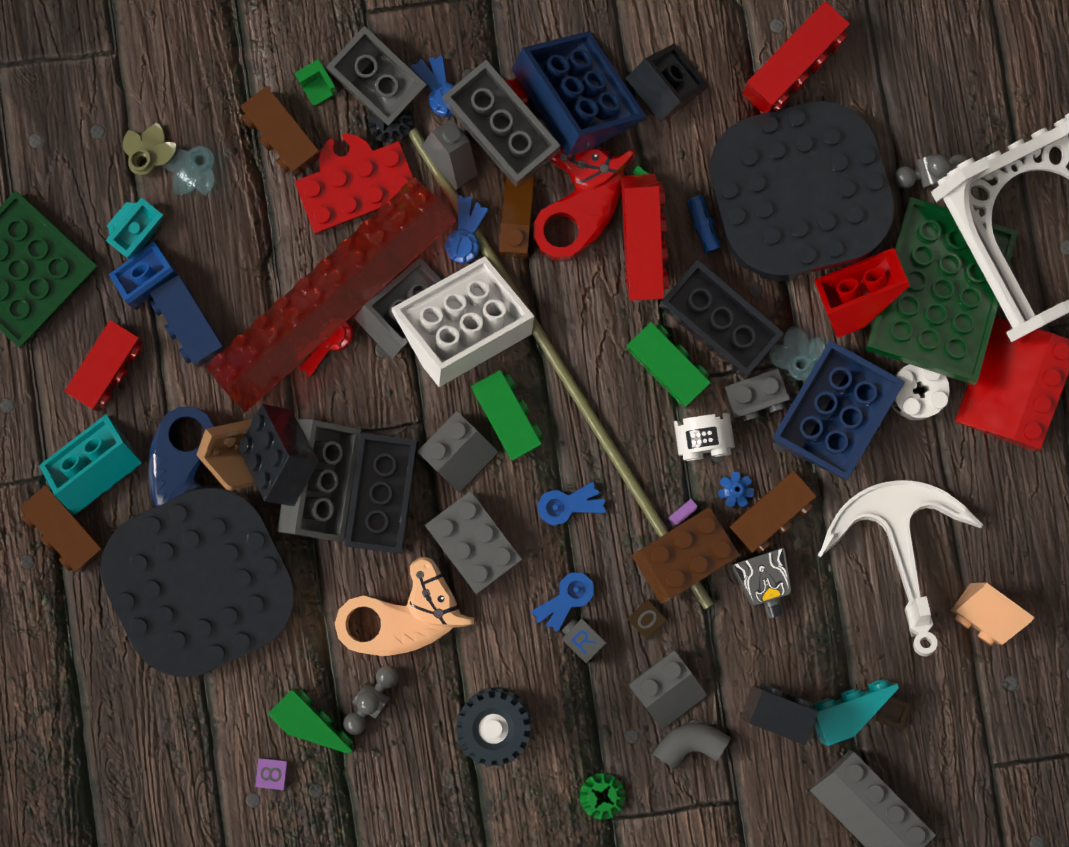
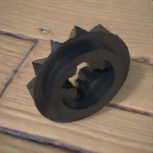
M406 106L395 118L398 123H390L389 127L386 128V124L374 113L370 112L368 126L372 135L377 140L383 143H395L401 141L409 134L413 118L409 108Z

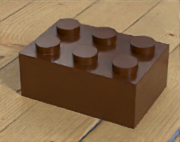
M708 507L631 556L662 604L740 555L711 508Z

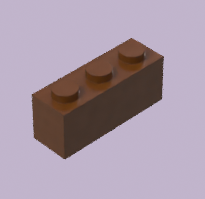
M267 86L240 106L245 113L241 116L243 121L251 130L255 127L262 135L258 138L268 152L273 149L277 153L279 158L275 161L285 173L291 171L296 177L319 159V150Z
M792 471L734 521L728 529L749 553H753L755 550L761 553L772 543L769 538L776 531L781 535L793 524L790 520L797 513L803 516L814 506L812 500L816 495L796 472Z
M43 486L20 507L24 513L22 519L32 529L37 527L43 534L40 537L42 542L50 550L55 548L61 555L59 561L68 571L82 572L104 552L105 547L76 514L73 515L54 495L50 486Z

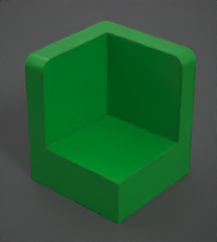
M319 59L294 73L313 106H318L338 94L336 87Z

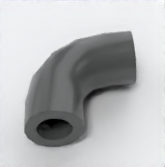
M687 723L671 730L658 744L653 755L677 770L685 756L691 752H701L717 761L731 740V737L721 730L704 723Z

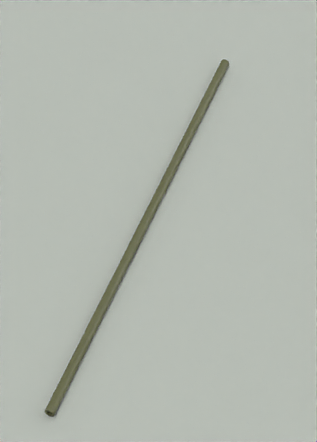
M417 127L413 128L408 134L458 214L459 194L421 146L425 140ZM478 228L475 235L480 242V251L483 256L487 258L530 310L484 234ZM534 316L533 336L660 538L669 532ZM700 581L691 586L704 610L714 604Z

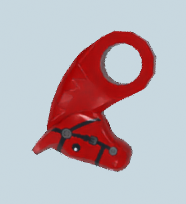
M560 146V153L551 159L550 162L569 175L576 190L565 198L542 209L534 222V241L542 255L553 261H570L582 254L601 237L610 223L620 200L622 191L621 176H624V171L635 157V152L632 149L618 156L602 148L594 147L590 150L567 156ZM565 217L576 224L579 233L572 244L566 247H556L546 240L544 236L545 228L555 218Z

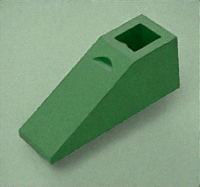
M292 689L268 713L288 735L347 754L354 750L351 746L354 741L343 730L338 733L331 726L334 722L332 718L322 709L318 712L311 705L313 699L303 689L299 692L296 689Z

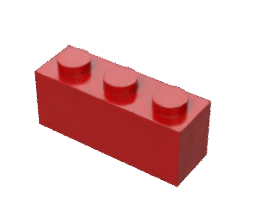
M109 320L64 392L92 410L98 412L100 408L104 409L112 398L110 392L116 384L120 385L128 373L125 369L130 361H135L141 354L143 347L140 345L143 340Z

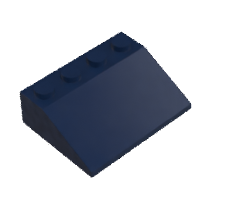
M590 31L524 47L511 69L567 156L590 150L646 118L645 113Z
M829 340L773 435V443L799 458L848 481L905 381Z

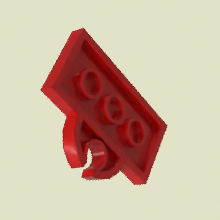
M345 133L342 134V138L350 146V151L342 157L334 153L335 142L332 138L325 143L320 151L318 160L320 172L294 181L315 235L419 195L399 141L372 151L365 140L357 135Z

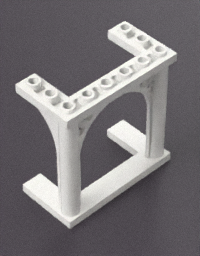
M1069 113L1065 115V118L1054 123L1056 128L1048 131L1045 127L1031 135L1032 140L1026 143L1023 139H1020L1009 145V151L1001 154L1000 150L976 162L973 158H970L957 165L958 168L947 173V176L938 180L939 186L931 192L936 202L943 199L1004 311L1013 328L1006 332L1011 342L1069 313V300L1061 302L1035 316L996 243L992 229L993 205L1001 188L1011 178L1021 173L1042 170L1057 173L1069 179V170L1066 168L1069 162ZM1052 147H1057L1061 151L1062 158L1058 165L1050 162L1049 152ZM1041 154L1042 162L1036 163L1033 160V156L1036 158ZM1012 165L1017 167V172L1011 169ZM994 177L997 180L996 185L991 186L986 181H990ZM975 186L983 188L988 194V199L986 201L975 199L971 194V188ZM974 207L983 208L984 215L980 217L979 209L975 211Z

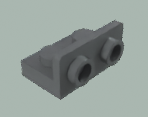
M779 369L724 387L734 418L742 417L743 422L759 417L758 412L769 408L770 413L786 408L785 402L791 400L790 395L786 392Z

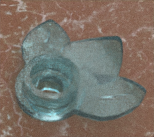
M196 146L190 151L178 149L171 161L162 166L175 173L173 193L176 195L188 194L196 188L205 196L214 186L215 177L211 170L214 165V156L206 147ZM200 156L205 157L203 165L196 164V159Z
M792 326L785 334L784 345H774L768 351L772 363L777 368L788 370L789 374L797 380H806L824 351L825 344L822 337L809 340L803 330ZM799 362L807 364L803 369L797 368L796 365Z

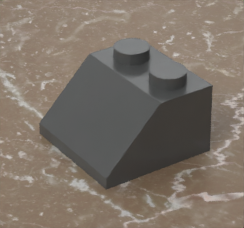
M457 411L417 451L459 493L498 453Z
M671 650L628 683L662 730L707 696L675 650Z

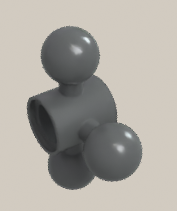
M941 154L924 157L916 161L918 170L914 171L906 166L897 169L894 174V182L899 188L908 189L915 184L916 180L921 179L923 189L939 186L938 180L945 177L950 171L958 168L957 165L968 160V158L962 154H956L949 160Z
M381 667L376 673L377 684L375 687L366 682L352 701L357 706L358 711L348 714L343 722L344 729L348 734H361L366 728L365 717L370 715L376 719L390 699L383 691L385 688L394 687L399 679L398 672L394 667Z

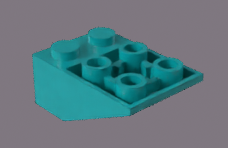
M880 679L867 684L869 687L867 690L861 691V689L857 690L855 688L841 693L842 699L834 701V699L826 698L815 702V708L812 710L818 712L814 726L820 743L829 746L856 736L899 688L898 684Z

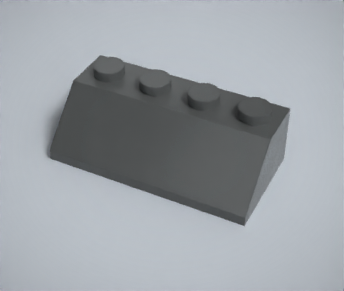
M851 750L809 789L865 847H925L936 836L864 761Z

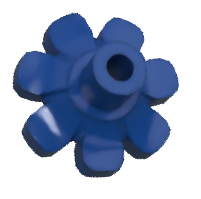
M732 472L731 479L723 477L720 480V485L724 489L718 491V496L721 499L727 498L725 505L732 508L736 502L739 507H744L748 504L746 497L751 498L754 495V489L748 488L752 481L748 476L740 479L739 472Z

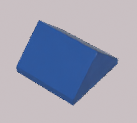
M154 241L109 274L124 301L133 309L138 308L152 297L149 292L179 275Z

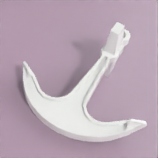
M909 480L876 484L859 492L842 506L827 531L818 556L822 557L824 553L838 543L854 523L860 520H872L880 524L887 533L909 601L905 608L911 637H915L913 648L918 655L930 656L936 650L937 639L929 632L933 626L927 596L920 597L909 527L910 519L917 511L930 508L936 509L957 521L978 528H982L983 524L965 505L949 493L932 485ZM920 641H929L930 647L923 648L920 644Z

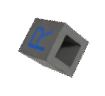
M572 619L562 630L565 635L561 639L585 663L606 644L583 619H580L578 622Z

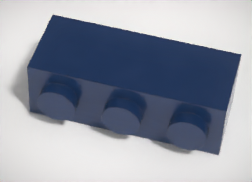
M177 275L149 292L154 299L150 301L152 308L158 316L163 314L168 324L164 327L172 340L177 338L181 343L182 348L179 349V352L187 364L192 362L196 367H199L226 350L182 277Z

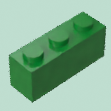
M650 322L627 344L626 349L685 409L711 383L707 379L710 375L701 365L697 364L694 366L687 359L690 355L680 344L674 346L667 339L670 334L659 323L655 326Z
M501 370L471 386L474 395L511 462L542 446L539 440L544 437L537 424L531 425L526 415L530 411L522 398L517 400L512 390L516 389V386L509 374L503 375Z

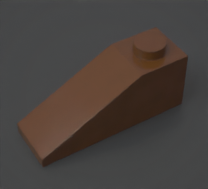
M534 175L518 188L506 176L499 255L501 257L528 259Z

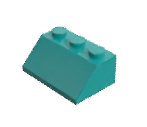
M105 414L41 463L39 467L54 495L75 515L80 510L86 508L102 493L111 489L124 476L132 473L142 462L117 426Z

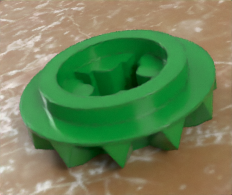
M599 773L592 775L583 783L580 790L582 808L589 816L596 819L613 818L622 810L625 802L623 785L616 777L610 774ZM609 785L610 788L608 789L607 796L613 804L603 801L601 805L599 804L598 807H595L598 797L592 789L602 792Z

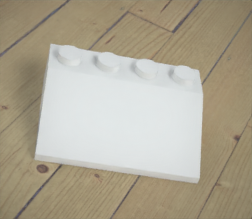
M486 257L477 260L392 307V313L420 363L438 387L531 335L534 315Z

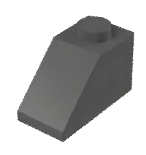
M453 119L431 131L421 147L454 189L457 190L478 175L470 141Z

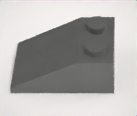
M365 26L325 69L350 94L388 126L427 85Z
M420 257L364 304L354 319L393 359L410 343L393 315L392 307L438 283L441 279Z

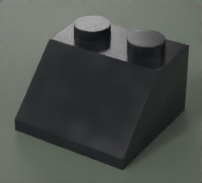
M675 44L645 58L625 78L632 86L634 92L643 99L651 113L660 122L677 113L709 87Z

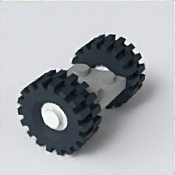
M498 687L483 689L468 700L458 716L456 726L458 743L464 750V753L472 758L474 762L489 767L503 766L514 761L525 750L530 738L531 716L526 703L516 693Z

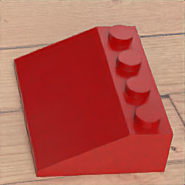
M995 317L978 382L975 385L968 383L954 422L1027 450L1038 451L1041 450L1069 373V339L1036 329L1011 342L1006 333L1013 329L1009 321Z

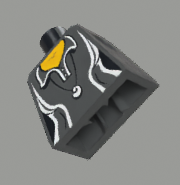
M784 548L730 565L751 606L763 603L768 619L785 614L780 597L791 594Z

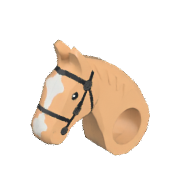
M420 557L410 565L413 587L406 606L388 603L369 596L349 599L339 609L335 627L338 639L348 649L359 653L390 656L407 653L429 645L455 627L473 625L474 618L460 613L455 597L433 559ZM365 606L376 611L381 619L379 634L368 642H363L353 637L348 626L350 615L356 609Z

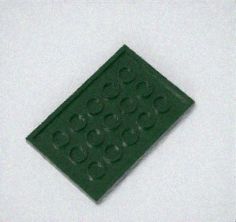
M910 197L894 248L910 286L874 318L865 350L975 385L979 379L999 302L949 209ZM992 223L996 243L1009 266L1018 231Z

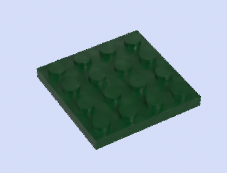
M16 190L0 206V331L18 348L22 349L99 267Z

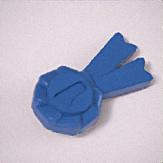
M439 56L437 59L429 57L432 72L425 62L420 59L418 64L411 65V69L431 90L429 105L432 111L439 116H452V112L443 102V95L455 85L446 82L443 57Z
M458 196V230L449 234L445 244L449 258L461 264L469 263L477 258L480 242L475 233L489 212L488 208L482 207L477 202L471 214L472 196L467 198Z
M591 482L569 496L558 490L546 492L538 502L537 508L539 516L543 521L550 525H558L566 522L572 512L606 513L603 507L605 499L587 500L600 493L594 489V482Z
M583 573L567 574L559 584L560 595L530 612L536 616L537 623H540L553 613L546 626L553 627L558 632L571 607L585 606L594 595L593 582Z

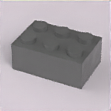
M471 491L425 525L476 594L522 561Z

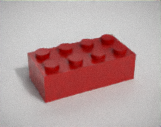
M824 1L749 79L743 95L763 114L782 109L790 97L789 93L792 91L796 94L806 84V80L810 76L809 72L811 71L815 74L825 64V60L829 56L828 53L835 54L845 43L844 40L848 37L846 31L850 23Z
M655 174L621 176L626 286L629 300L664 299V289H669L668 272H666V265L662 264V262L668 261L667 244H665V238H661V234H666V217L664 216V211L660 210V206H665V190L662 182L657 181Z

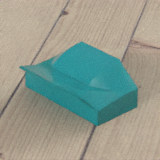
M142 197L135 203L126 202L108 223L109 237L106 241L130 260L158 230L165 216Z

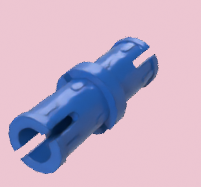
M703 195L687 200L686 203L694 221L693 228L694 231L698 232L705 254L722 248L715 231V220L710 217Z

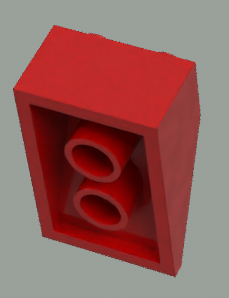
M894 248L814 280L837 338L864 328L910 286Z

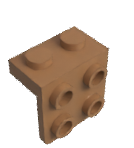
M252 419L205 429L197 452L199 459L218 481L230 491L256 485L238 449L241 439L246 435L251 425Z

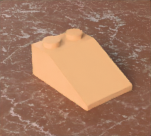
M987 582L970 583L951 609L957 615L954 619L967 629L970 626L974 627L980 632L978 637L991 646L993 643L1003 645L1034 619L1031 614Z

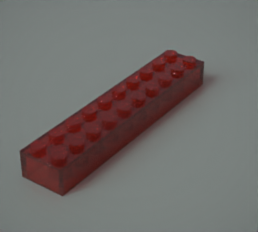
M414 177L410 182L404 184L394 197L382 204L373 216L361 223L351 236L340 242L338 247L329 256L322 259L308 275L301 278L286 295L280 297L264 315L258 317L243 334L237 336L232 344L221 354L216 355L205 368L223 390L246 413L457 220L440 199Z

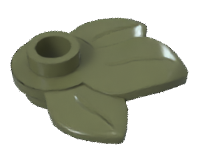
M155 123L141 135L128 130L123 140V150L129 156L128 164L131 171L136 175L145 176L150 174L156 166H163L169 163L176 153L177 144L165 142V133L161 125ZM147 159L146 164L140 167V161Z

